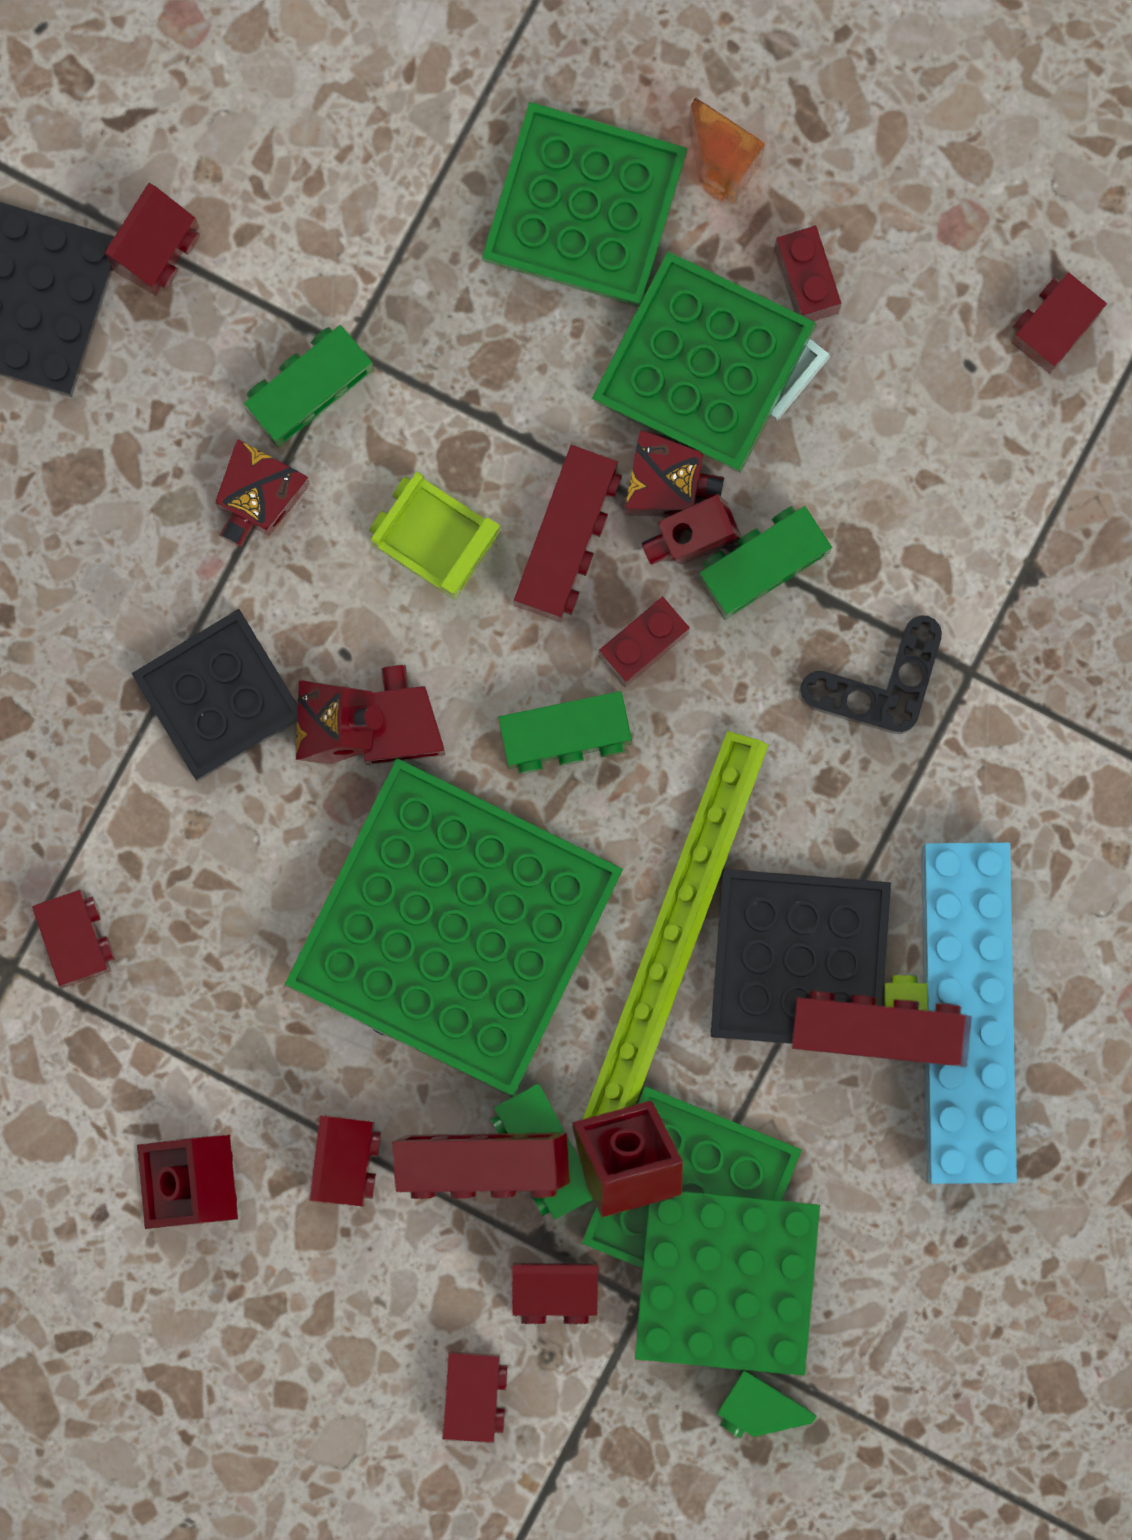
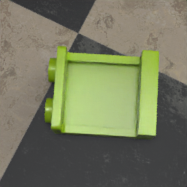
M416 471L411 479L405 476L398 484L392 495L397 501L388 514L382 510L372 523L369 532L374 535L370 541L373 547L453 600H456L501 533V525L487 516L484 519L425 480L424 475Z

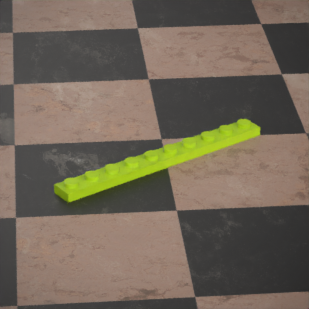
M730 731L726 732L583 1119L636 1105L769 745L761 740Z

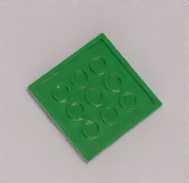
M529 102L484 248L482 261L639 307L645 295L688 148Z
M667 251L593 394L592 400L683 446L700 451L704 456L741 473L817 325L814 321Z
M644 1086L638 1104L653 1101L683 1161L682 1191L782 1201L802 1149ZM649 1204L601 1217L596 1207L581 1244L643 1269Z
M682 1191L680 1196L649 1204L634 1359L805 1376L820 1204Z

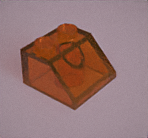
M695 97L691 103L688 126L699 181L704 184L703 190L714 199L723 202L726 198L734 204L761 165L765 143Z

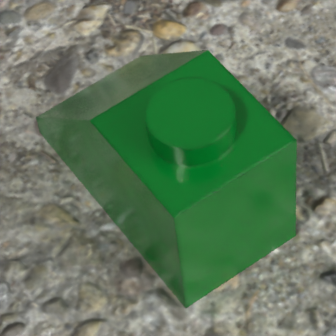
M746 1370L740 1371L716 1410L717 1415L723 1418L720 1426L740 1439L745 1432L752 1437L813 1424L817 1417L810 1410Z

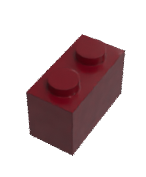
M817 226L776 237L774 251L794 312L812 321L839 314L842 302Z
M1069 272L1061 281L1054 277L1039 295L1044 301L1034 313L1027 309L1012 327L1018 332L1012 344L1048 374L1055 369L1107 305L1103 299Z
M662 596L600 648L598 657L626 688L689 634L690 627Z
M77 890L32 906L60 987L65 988L111 972L109 961L115 960L108 937L100 938L95 922L101 920V915L93 896L87 898L84 891Z
M449 1351L443 1440L494 1443L495 1433H503L505 1408L497 1407L498 1390H506L508 1365L500 1364V1355Z

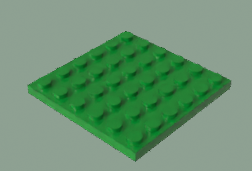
M396 758L284 986L513 1097L623 869Z

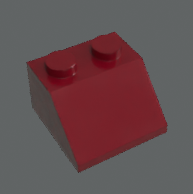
M148 183L105 251V255L114 272L156 296L161 287L166 290L173 282L178 272L175 264L182 253L188 255L196 245L200 233L197 232L199 228L197 220L159 188Z
M652 1100L572 1122L586 1186L601 1217L682 1195L683 1161Z
M320 1115L309 1201L363 1207L365 1198L373 1199L376 1174L369 1173L370 1157H378L381 1142V1131H374L375 1122Z
M230 1135L196 1137L137 1145L145 1229L238 1219Z
M513 1263L512 1316H521V1324H546V1316H563V1324H589V1316H598V1264Z

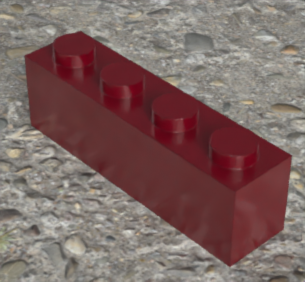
M570 445L514 597L515 607L560 623L564 613L572 615L580 591L573 589L578 574L587 575L594 556V552L588 551L589 544L593 535L601 537L608 518V514L602 512L607 496L615 498L623 476L616 473L618 461Z
M810 991L809 999L797 998L792 1049L967 1067L972 1016L961 1014V1006L936 1003L935 1011L918 1010V1001L894 999L893 1007L876 1006L877 997L852 995L851 1003L835 1002V993Z
M567 1132L406 1135L392 1142L395 1191L410 1192L412 1199L436 1197V1192H450L451 1198L463 1199L475 1197L476 1192L490 1191L491 1198L516 1196V1191H531V1197L547 1198L556 1196L557 1190L570 1184Z

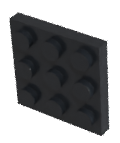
M240 609L131 673L197 782L297 722L298 705Z

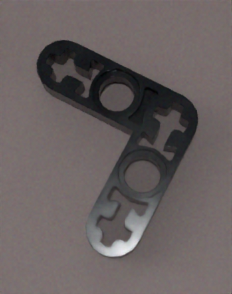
M924 615L914 617L908 622L902 634L886 690L828 672L815 671L807 675L800 686L799 694L802 702L812 710L892 734L908 732L918 720L941 642L942 631L940 625L935 619ZM922 624L928 626V634L934 636L933 641L927 640L920 654L929 655L928 662L915 655H904L905 648L911 652L914 651L917 637L911 635V630H918ZM908 663L917 665L922 671L921 682L913 687L903 684L899 678L900 668ZM818 680H823L825 682L824 688L835 693L838 691V684L845 686L846 689L840 698V709L831 706L835 700L832 697L823 696L820 702L812 700L813 693L807 690V686L815 685ZM893 688L904 694L918 695L916 702L911 698L907 699L904 712L910 715V720H903L900 726L894 725L893 716L887 714L888 709H895L901 696L892 695ZM862 691L869 696L871 705L866 713L855 714L850 711L847 705V698L852 692Z

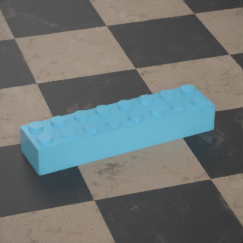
M925 843L921 847L923 983H927L928 1011H935L936 1003L961 1006V1014L972 1016L967 1067L925 1063L927 1184L1017 1183L1010 843Z

